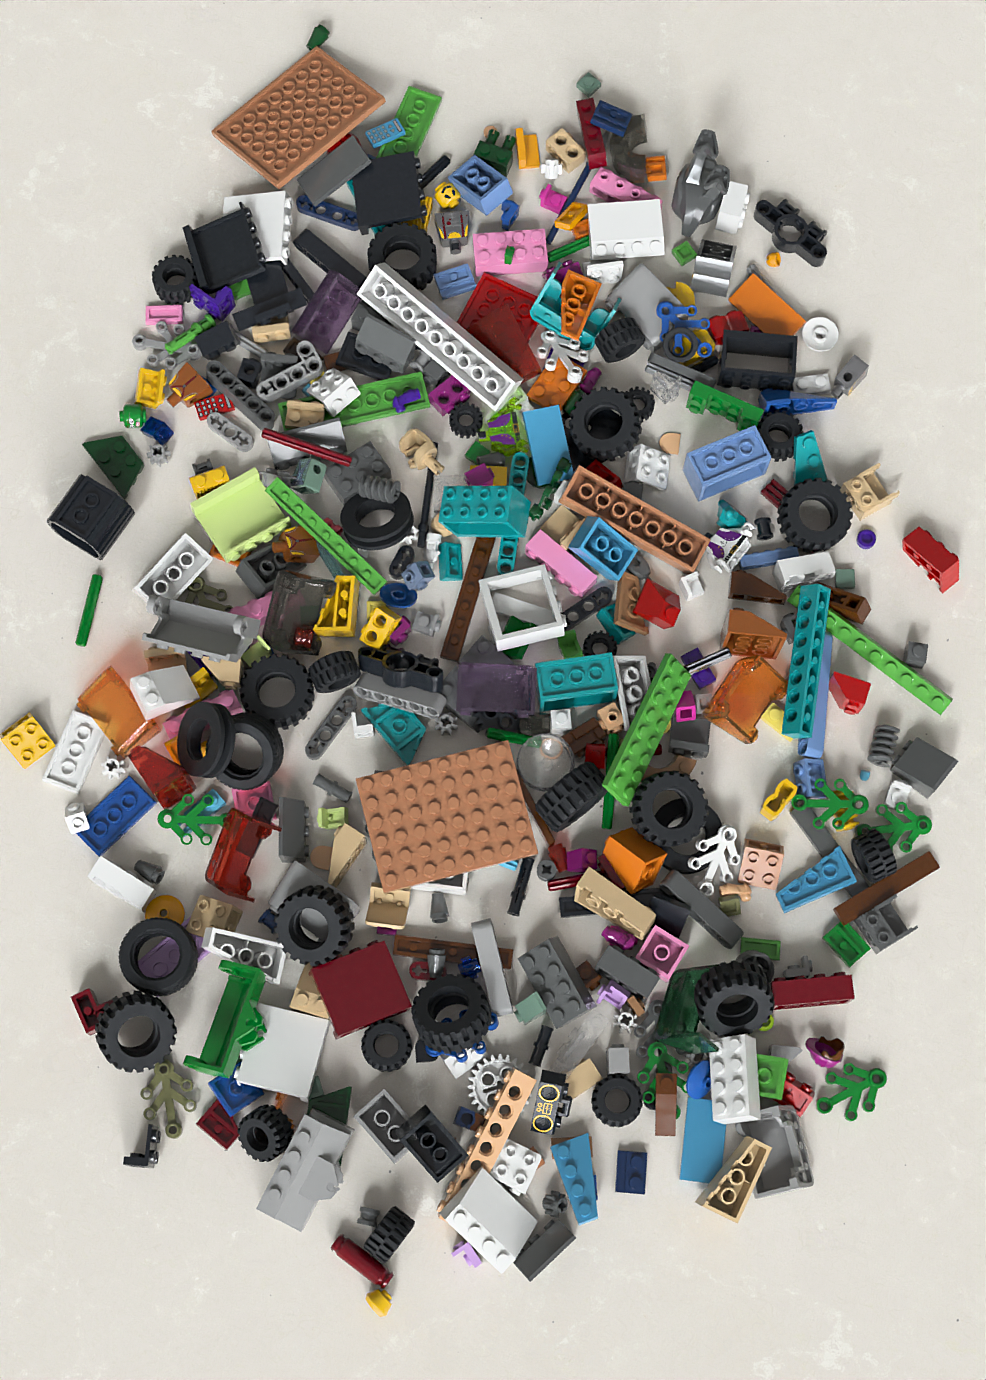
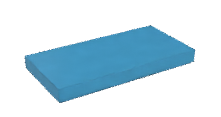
M559 405L522 412L538 486L550 484L562 457L567 458L571 463ZM572 466L568 473H563L560 481L569 480L572 477Z
M687 1098L679 1180L709 1184L722 1168L726 1124L713 1121L712 1100Z

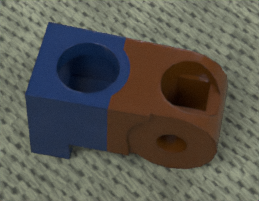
M459 1106L453 1124L476 1132L480 1125L483 1126L486 1118L479 1113Z

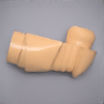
M726 883L719 886L720 897L738 894L743 902L751 900L750 894L752 891L746 883H743V885Z

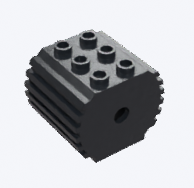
M80 474L49 516L47 523L56 534L94 558L103 560L134 517L135 512L117 493L91 477Z

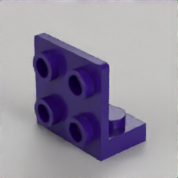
M191 284L189 286L194 301L193 304L200 310H206L215 320L219 319L223 322L236 306L232 290L227 286L216 293L215 299L195 285Z

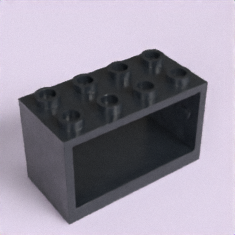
M724 330L719 348L717 386H722L723 388L740 387L743 390L751 388L758 389L759 391L765 389L790 391L796 373L798 336ZM727 353L788 358L787 373L729 368L725 367V360L727 359Z

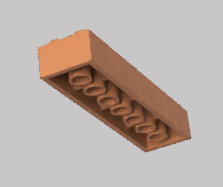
M580 465L575 469L558 500L559 503L584 517H600L628 542L687 575L695 571L711 541L706 536Z

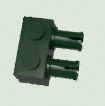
M490 129L485 142L479 141L474 155L507 177L513 163L512 149L516 143V138L512 136L511 140H509L510 135H506L502 147L496 146L495 144L500 133L495 130L494 134H492L494 129Z

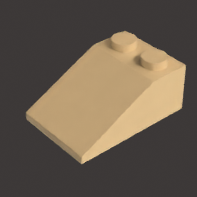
M346 823L342 827L339 826L333 835L335 838L328 883L334 888H337L367 844L365 835Z
M309 962L302 971L290 1008L303 1014L327 1019L330 1022L312 975L309 976V971L312 969Z

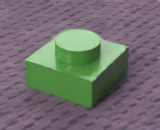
M688 241L672 249L673 256L681 266L697 257V253Z

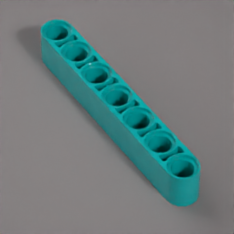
M518 452L512 458L508 486H514L525 496L529 458L525 453ZM521 460L524 461L525 464L519 466L516 464V462ZM515 478H520L523 481L521 483H515L513 480ZM501 537L497 563L498 575L514 572L519 537ZM507 548L513 550L512 554L509 555L503 551ZM507 566L511 570L505 573L501 571V568Z

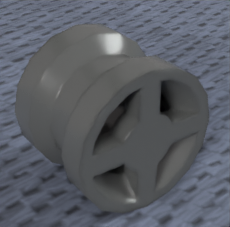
M550 860L541 861L537 867L538 878L544 882L553 880L557 871L556 865Z
M360 1206L361 1215L357 1219V1223L377 1227L376 1218L379 1216L380 1211Z

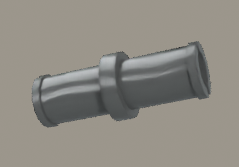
M320 773L313 782V785L325 790L329 796L333 795L345 803L349 801L353 793L339 786L338 782H332Z

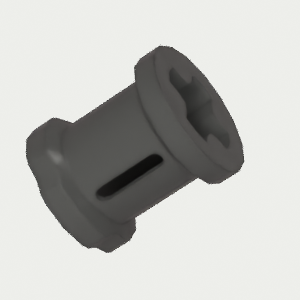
M210 458L206 462L197 465L195 463L192 464L195 475L213 469Z

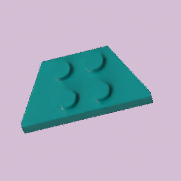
M379 704L372 708H362V714L406 766L410 765L426 732V727L412 712L384 704Z

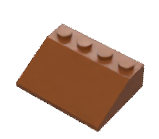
M733 608V610H729L721 630L719 650L728 647L731 654L735 656L776 660L787 638V633L750 611H744L743 608Z

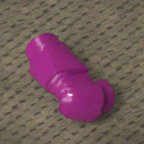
M596 367L587 372L583 384H580V389L586 395L591 394L590 390L593 389L602 372Z
M607 926L601 934L607 942L620 946L622 950H628L634 945L635 937L631 933H627L625 936L624 933Z

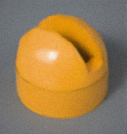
M779 252L769 253L766 257L768 259L766 260L767 265L779 267L781 263Z

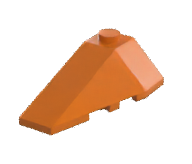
M569 269L561 285V334L578 341L601 283Z

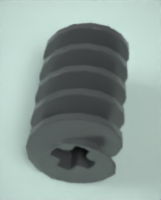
M363 475L358 486V492L361 497L388 503H394L401 491L400 481L394 482L393 479L387 481L386 478L381 479L379 476L374 478L373 475L368 477Z
M879 725L875 728L876 733L873 735L874 740L871 743L872 747L869 750L870 755H868L867 760L879 767H891L886 761L891 762L893 760L888 754L895 753L890 747H896V743L892 742V740H898V736L894 735V733H900V729L890 725Z

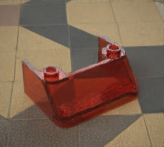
M231 808L226 816L206 869L205 880L228 896L254 903L255 898L247 894L252 886L250 877L246 875L259 839L264 840L269 837L272 829L281 832L282 828L269 820L237 808Z

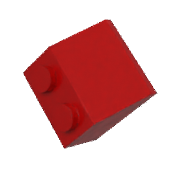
M834 671L829 679V690L837 705L847 714H859L866 703L871 683Z

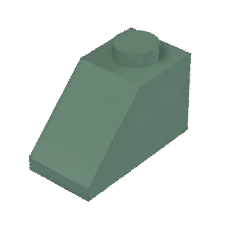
M536 991L515 1005L516 1011L514 1014L519 1023L523 1021L524 1025L544 1015L547 1008Z

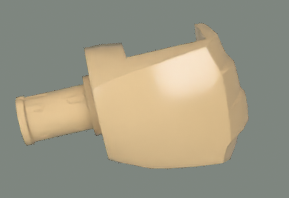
M411 429L400 439V451L406 457L414 454V457L408 461L410 469L417 468L422 470L428 467L436 476L440 475L438 471L443 472L445 467L435 459L437 448L427 435L418 429Z

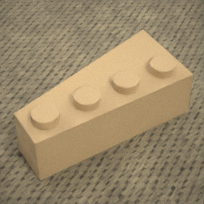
M591 867L587 868L576 885L575 902L628 933L633 934L640 940L644 939L655 921L656 914L652 909L642 905Z
M746 1135L695 1203L738 1224L772 1147Z

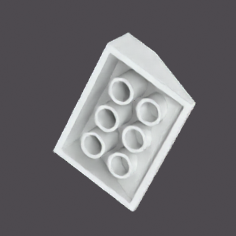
M660 199L587 204L590 260L665 255Z
M480 1167L439 1212L501 1274L517 1258L538 1223L483 1167Z

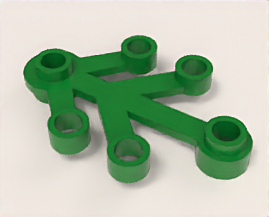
M822 778L815 781V788L822 791L830 800L806 799L801 794L795 795L791 800L793 808L797 811H803L807 807L828 808L820 817H816L813 820V826L819 830L825 827V822L840 808L848 809L840 817L832 821L833 827L837 830H842L845 827V822L854 814H863L869 807L867 798L863 795H855L847 787L843 779H837L834 782V787L836 790L842 791L849 800H840ZM819 782H824L822 788H818ZM839 782L844 783L842 788H837ZM803 800V806L799 807L797 805L798 801ZM857 802L863 803L861 808L856 807ZM818 820H822L821 826H816ZM838 820L842 821V825L840 827L835 826V823Z
M185 794L172 810H162L157 817L158 824L165 829L171 828L184 845L191 844L193 838L191 834L185 833L177 823H185L200 838V842L203 845H210L212 843V836L206 834L197 824H219L222 828H230L234 824V817L230 813H223L220 816H197L207 806L213 804L214 798L209 794L204 795L202 801L187 815L178 814L186 806L193 804L194 797L191 794ZM190 796L192 798L191 803H185L184 798ZM205 797L211 798L210 804L204 802ZM165 815H169L171 817V821L169 823H166L164 821ZM224 817L230 818L229 824H224ZM185 835H188L190 837V841L188 843H185L183 841V837ZM204 836H208L210 838L209 843L203 842Z
M898 802L894 806L895 811L905 815L911 821L904 823L888 811V807L885 804H879L875 808L876 814L883 816L892 824L870 827L868 824H859L856 827L855 833L857 836L862 834L863 828H867L868 831L876 829L881 834L893 832L887 840L893 851V846L905 831L912 830L908 838L899 844V849L907 853L912 850V844L920 834L925 835L930 832L932 822L925 815H915L908 809L906 803ZM900 804L904 806L903 811L898 810ZM881 806L885 809L882 814L879 812V807ZM922 821L926 824L923 829L919 826ZM904 843H907L909 845V848L907 850L903 849Z
M654 1042L648 1047L647 1055L649 1059L642 1071L637 1074V1080L642 1084L647 1083L650 1079L649 1073L655 1064L658 1069L657 1073H671L666 1070L664 1061L676 1067V1070L682 1074L688 1071L689 1066L686 1062L679 1061L669 1055L663 1043ZM657 1048L661 1050V1054L659 1056H655L654 1051ZM681 1063H684L686 1066L684 1071L679 1070ZM642 1073H645L647 1075L645 1081L640 1080V1075ZM677 1076V1086H679L684 1093H687V1091L684 1090V1085L687 1081H684L683 1079ZM655 1077L647 1091L643 1093L642 1100L648 1104L652 1103L655 1099ZM647 1093H650L652 1095V1098L649 1101L645 1100V1095ZM676 1105V1119H678L680 1117L681 1110L679 1106Z
M851 1063L845 1064L842 1068L843 1073L847 1076L854 1074L864 1078L865 1080L860 1083L839 1077L834 1072L826 1074L825 1082L827 1084H837L848 1089L831 1098L822 1097L818 1099L815 1105L816 1110L821 1114H827L832 1110L833 1105L852 1096L849 1109L845 1111L844 1117L847 1121H854L858 1116L857 1109L862 1091L870 1087L867 1100L862 1103V1109L865 1112H872L875 1109L874 1102L878 1088H882L887 1082V1076L883 1070L874 1068L866 1071L855 1067ZM846 1066H850L852 1068L851 1073L846 1072ZM829 1075L834 1076V1082L828 1080ZM874 1075L879 1076V1082H874ZM821 1102L826 1103L827 1108L825 1110L820 1108ZM867 1102L871 1103L872 1108L870 1110L866 1109L865 1104ZM849 1111L854 1113L853 1119L848 1117Z

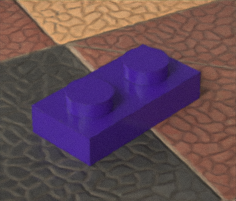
M698 647L681 656L684 665L703 658ZM709 667L691 675L699 690L716 682V678Z

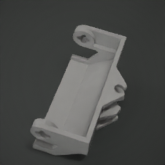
M151 595L147 601L146 609L149 614L157 615L158 621L151 634L143 633L142 640L157 643V648L165 650L173 647L174 652L182 654L190 651L192 652L191 656L203 658V655L209 656L210 661L220 663V660L223 659L237 663L252 643L253 638L257 639L261 620Z
M312 1108L309 1115L304 1114L256 1209L300 1232L303 1231L318 1201L332 1199L337 1191L340 1190L338 1183L342 1184L344 1181L339 1160L355 1129Z

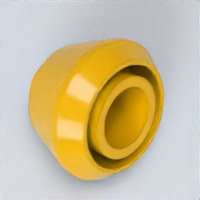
M376 1289L367 1293L366 1301L380 1317L386 1316L392 1305L390 1294L385 1289L382 1291Z

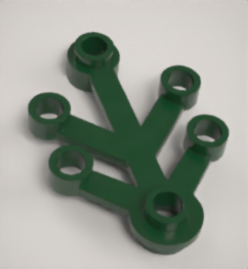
M562 457L550 485H547L539 504L534 503L530 509L529 517H531L532 521L540 520L544 509H550L553 500L549 499V497L556 493L561 485L557 482L560 481L564 472L568 473L572 466V463L567 458Z

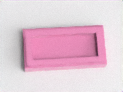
M146 306V325H156L159 321L165 322L166 325L183 324V306Z

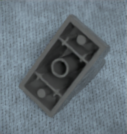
M702 239L693 272L692 291L726 297L737 246Z

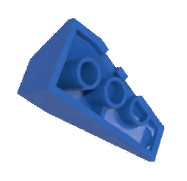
M765 389L760 392L758 402L759 407L764 410L761 416L763 417L767 416L769 412L774 414L776 410H779V413L787 411L786 414L788 415L790 413L797 415L832 410L836 406L837 399L780 389Z

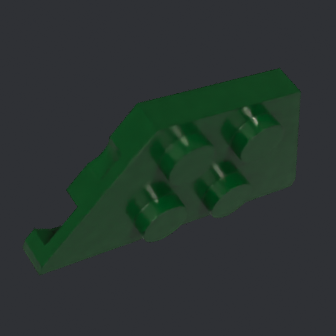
M123 436L82 443L84 449L125 500L131 486L135 484L138 474L141 473L145 466L139 456Z
M349 1086L309 1100L307 1114L309 1115L312 1108L347 1125L352 1087ZM342 1154V1156H341V1158H340V1160H339L340 1166H341V1164H342L343 1154Z

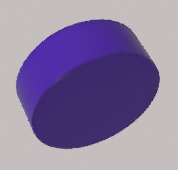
M868 529L860 531L856 539L858 546L862 549L872 548L876 542L875 533Z

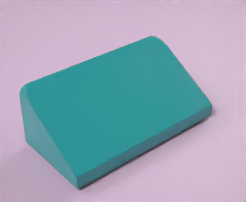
M443 542L438 546V551H440L438 555L440 581L463 580L461 544Z
M614 603L602 608L596 614V617L606 632H609V636L613 635L614 641L616 640L617 645H619L636 633L613 624Z

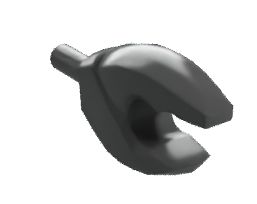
M635 555L640 565L635 566L631 561L627 567L628 570L641 580H651L649 577L651 573L649 564L643 557Z

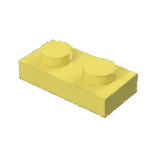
M772 703L760 719L782 735L784 711ZM782 735L789 742L793 740V738Z

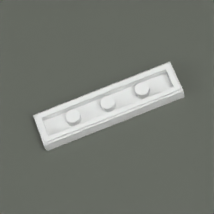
M497 592L493 596L492 601L496 614L508 618L515 616L524 623H534L536 626L556 622L551 610Z

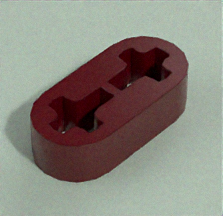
M416 961L410 965L409 973L413 979L420 981L436 980V978L430 977L428 962ZM420 966L422 970H427V973L421 972L419 976H416V973L412 972V970ZM445 966L443 968L444 973L442 974V977H445L447 974Z

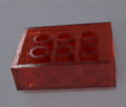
M508 304L490 312L466 329L468 333L524 379L521 384L542 373Z

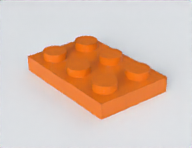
M558 358L555 370L549 371L545 368L527 393V397L543 408L559 405L561 412L580 382L571 383L567 380L568 370L560 358ZM571 361L574 366L581 368V371L583 372V380V378L587 374V370Z

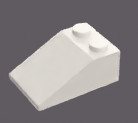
M184 665L148 671L130 679V690L146 721L200 699Z

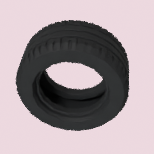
M248 712L232 715L235 733H244L257 740L262 749V763L259 768L248 770L239 767L231 759L226 769L217 776V780L233 789L252 790L266 783L280 768L284 755L283 740L280 738L279 731L276 730V727L268 719L266 720L260 715ZM211 734L209 735V739L206 743L205 755L207 754L210 747Z
M163 917L145 919L134 925L125 934L126 936L123 938L119 948V966L123 976L137 990L143 993H150L153 996H167L168 994L171 995L180 991L194 976L198 963L197 946L190 933L176 921ZM158 936L170 937L175 940L179 946L180 957L174 970L165 977L152 978L145 976L138 964L139 951L144 943Z

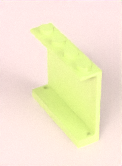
M255 467L190 503L193 514L226 563L236 561L242 554L255 550L258 545L271 541L274 536L279 533L281 534L284 530L291 527L289 516L286 518L274 499L265 492L266 488L261 482L259 472Z

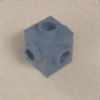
M428 561L413 562L401 573L409 590H423L435 578Z

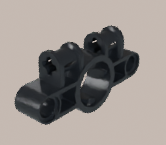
M784 199L777 207L767 200L759 201L756 204L753 217L756 222L772 234L774 246L784 253H796L813 267L823 265L827 249L820 242L827 235V231L819 228L815 221L807 225L806 221L798 216L800 209L794 208L788 203L787 199ZM783 226H793L797 231L801 232V236L797 241H786L785 238L779 235L778 229L781 230Z
M387 643L380 649L364 646L358 650L359 669L363 672L382 677L383 681L391 687L406 688L412 686L433 693L443 690V670L438 667L439 660L437 658L430 659L424 657L423 654L416 656L411 652L405 651L404 648L397 649Z

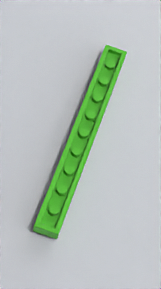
M800 584L796 587V589L793 591V593L787 600L797 609L799 604V595L801 588ZM828 607L826 630L939 715L945 711L953 698L843 616Z

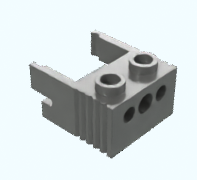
M896 894L854 921L875 954L888 948L918 928L916 925L914 928L907 929L891 905L893 899L898 897Z

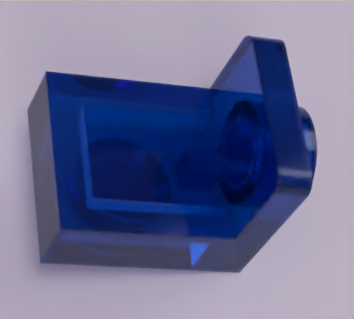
M152 416L140 429L144 435L155 439L162 446L174 434L165 422Z

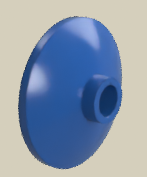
M390 583L381 588L380 598L391 607L407 608L416 603L417 593L415 590H409L405 584Z
M701 1060L696 1063L688 1075L686 1090L693 1099L703 1098L711 1089L710 1061Z

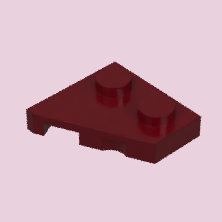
M218 1099L196 1123L202 1131L226 1151L240 1136L237 1133L238 1127L234 1117H230Z

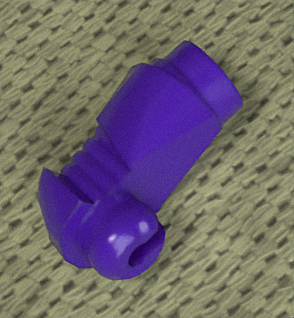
M418 388L408 389L403 394L397 397L394 396L392 405L393 408H396L397 413L406 410L404 404L421 399Z

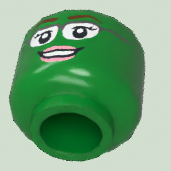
M125 404L123 411H119L120 422H124L126 428H142L143 424L146 423V408H143L141 404Z

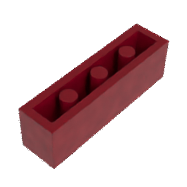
M594 99L576 101L577 116L589 170L606 167V151L601 129L590 123L596 110Z

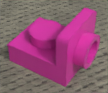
M548 184L546 189L543 188L540 192V206L560 214L568 197L551 190L552 185Z

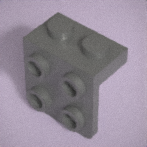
M274 352L261 353L262 373L260 383L299 363L298 356L291 353H286L285 355ZM295 373L293 377L298 378L299 373ZM280 381L277 386L284 387L286 382ZM297 389L280 398H295Z
M674 715L668 752L680 756L690 755L698 759L706 758L710 746L708 745L710 720L696 718V720L676 722Z

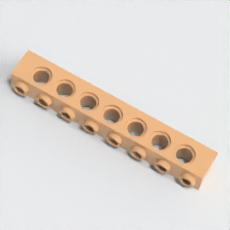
M514 1067L511 1071L508 1070L503 1078L505 1083L502 1089L499 1088L493 1099L496 1101L493 1107L487 1109L484 1115L486 1120L483 1126L480 1125L476 1130L475 1137L477 1138L474 1144H470L466 1150L469 1156L466 1157L464 1163L461 1162L457 1167L456 1174L458 1175L455 1181L449 1183L446 1189L448 1194L445 1200H441L438 1204L436 1211H438L437 1215L440 1219L446 1221L439 1212L462 1188V1181L470 1179L479 1170L471 1169L473 1161H481L480 1167H483L490 1173L537 1081L535 1078ZM512 1086H517L519 1089L518 1094L515 1096L509 1095V1089ZM502 1105H509L507 1114L502 1115L499 1113V1108ZM493 1123L500 1125V1129L496 1133L490 1132V1126ZM483 1142H490V1149L488 1151L480 1150Z

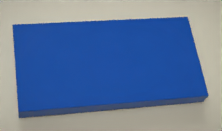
M129 775L86 816L90 828L76 834L100 857L157 803Z

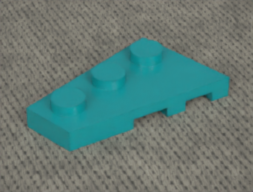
M810 430L794 436V485L809 478L812 480L822 478L824 482L827 476L814 431Z

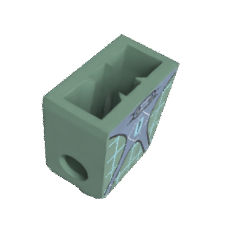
M311 454L309 458L301 459L298 462L292 475L296 479H291L290 481L291 489L303 495L319 493L327 468L325 464L320 462L321 457Z

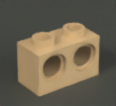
M563 128L546 140L545 150L553 158L559 160L558 163L562 164L563 169L568 174L585 162V149L582 145H578L574 141L573 136Z

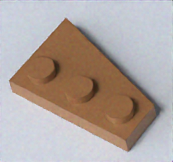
M624 572L617 583L613 624L645 636L649 634L648 627H645L644 618L633 613L641 593L639 579L637 576Z

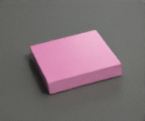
M270 781L252 790L231 789L239 828L247 826L260 797L274 802ZM276 813L273 817V820H277Z

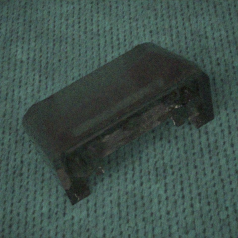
M279 571L276 576L262 633L265 643L283 653L319 656L322 641L315 634L313 628L317 624L323 598H332L336 592L337 583L332 580L297 572Z

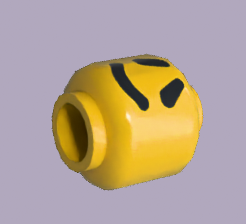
M443 182L435 189L434 198L443 209L450 208L452 210L459 205L458 200L461 194L452 183Z

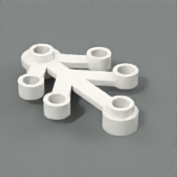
M544 331L541 334L542 346L537 348V357L541 359L546 358L549 347H552L554 351L551 357L546 360L545 368L549 371L555 370L557 360L560 358L568 370L567 380L571 383L581 382L583 375L581 368L574 366L568 358L571 357L583 363L588 361L589 353L587 351L580 350L575 352L580 348V340L570 339L569 341L560 338L554 331ZM560 345L569 347L571 350L563 348Z
M728 824L722 825L716 835L706 840L698 839L695 846L700 851H706L709 846L718 843L715 850L698 858L691 857L688 860V866L695 870L699 869L701 865L710 862L703 881L699 882L696 886L707 898L714 892L711 881L718 865L721 870L720 880L724 883H731L733 880V874L729 871L725 859V848L727 847L729 852L727 857L729 864L738 865L741 861V857L737 854L734 845L737 837L736 830ZM702 842H704L703 848L700 847ZM735 856L736 860L732 862V858Z

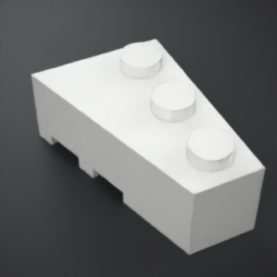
M818 551L810 555L777 560L772 574L778 590L785 592L796 589L799 584L801 586L833 578L836 571L829 551Z
M100 856L88 877L98 886L145 912L147 906L157 893L153 889L154 885L145 879L143 882L137 879L138 875L132 871H124L120 868L121 865L115 861H108Z

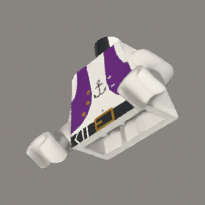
M746 522L741 528H720L715 535L707 532L704 536L711 539L706 548L708 553L707 559L711 568L718 570L719 573H722L721 569L724 568L727 572L731 573L751 547L747 536L751 537V531L756 527L750 522Z

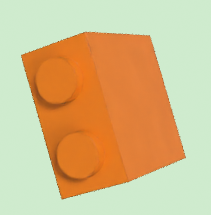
M633 827L610 835L605 841L606 846L603 850L604 855L630 894H634L654 884L667 855V852L654 845L653 842L643 839L644 836L638 834Z

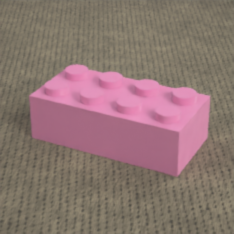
M545 229L473 234L476 277L482 276L484 272L493 276L546 272L545 270L548 269ZM507 245L515 248L511 265L504 264Z

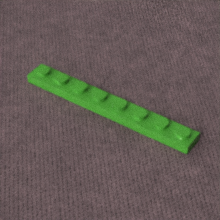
M279 477L267 487L265 492L353 576H356L373 595H376L388 582Z

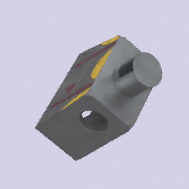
M469 210L435 213V226L442 247H450V253L453 255L461 253V246L467 245Z
M854 354L836 376L834 381L835 387L831 390V395L836 399H839L843 393L849 396L867 376L869 365Z

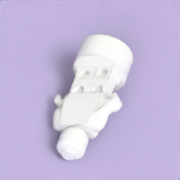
M427 533V550H423L424 561H428L431 569H433V563L437 561V557L440 554L438 545L441 543L442 535L436 533Z

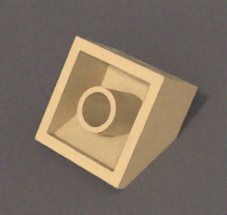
M203 656L202 662L225 689L237 690V687H241L240 680L243 678L244 668L241 659L237 663L221 659L219 663L210 661L209 657Z

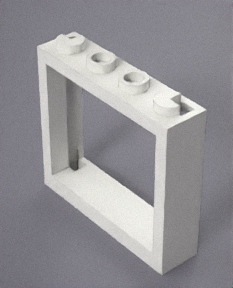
M545 564L479 580L481 596L498 652L565 636L564 627L567 626L565 616L561 617L560 601L556 602V587L551 586V582H553L551 571L546 570ZM542 579L556 622L502 635L490 592Z

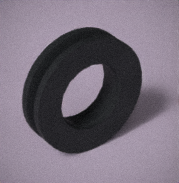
M401 491L394 503L368 499L367 497L363 498L357 493L343 506L340 522L344 535L350 544L363 550H382L396 545L409 534L413 527L414 516L409 499ZM382 509L395 513L393 518L382 526L372 528L359 524L361 519L372 511Z
M198 702L192 705L184 715L178 731L177 752L180 764L187 774L195 777L214 778L220 775L228 766L235 747L236 733L233 717L225 706L216 703ZM209 723L211 743L207 754L203 757L201 738L205 726Z
M682 798L666 803L656 812L654 816L662 826L668 827L674 820L684 817L685 806ZM705 805V809L709 810L708 816L704 818L706 824L703 827L705 840L716 835L722 826L720 818L708 805ZM718 843L709 846L706 851L699 850L692 855H681L671 847L658 846L667 852L662 866L669 871L672 869L676 870L680 874L700 872L709 867L710 862L701 865L699 869L695 870L688 866V860L691 857L698 858L715 850Z

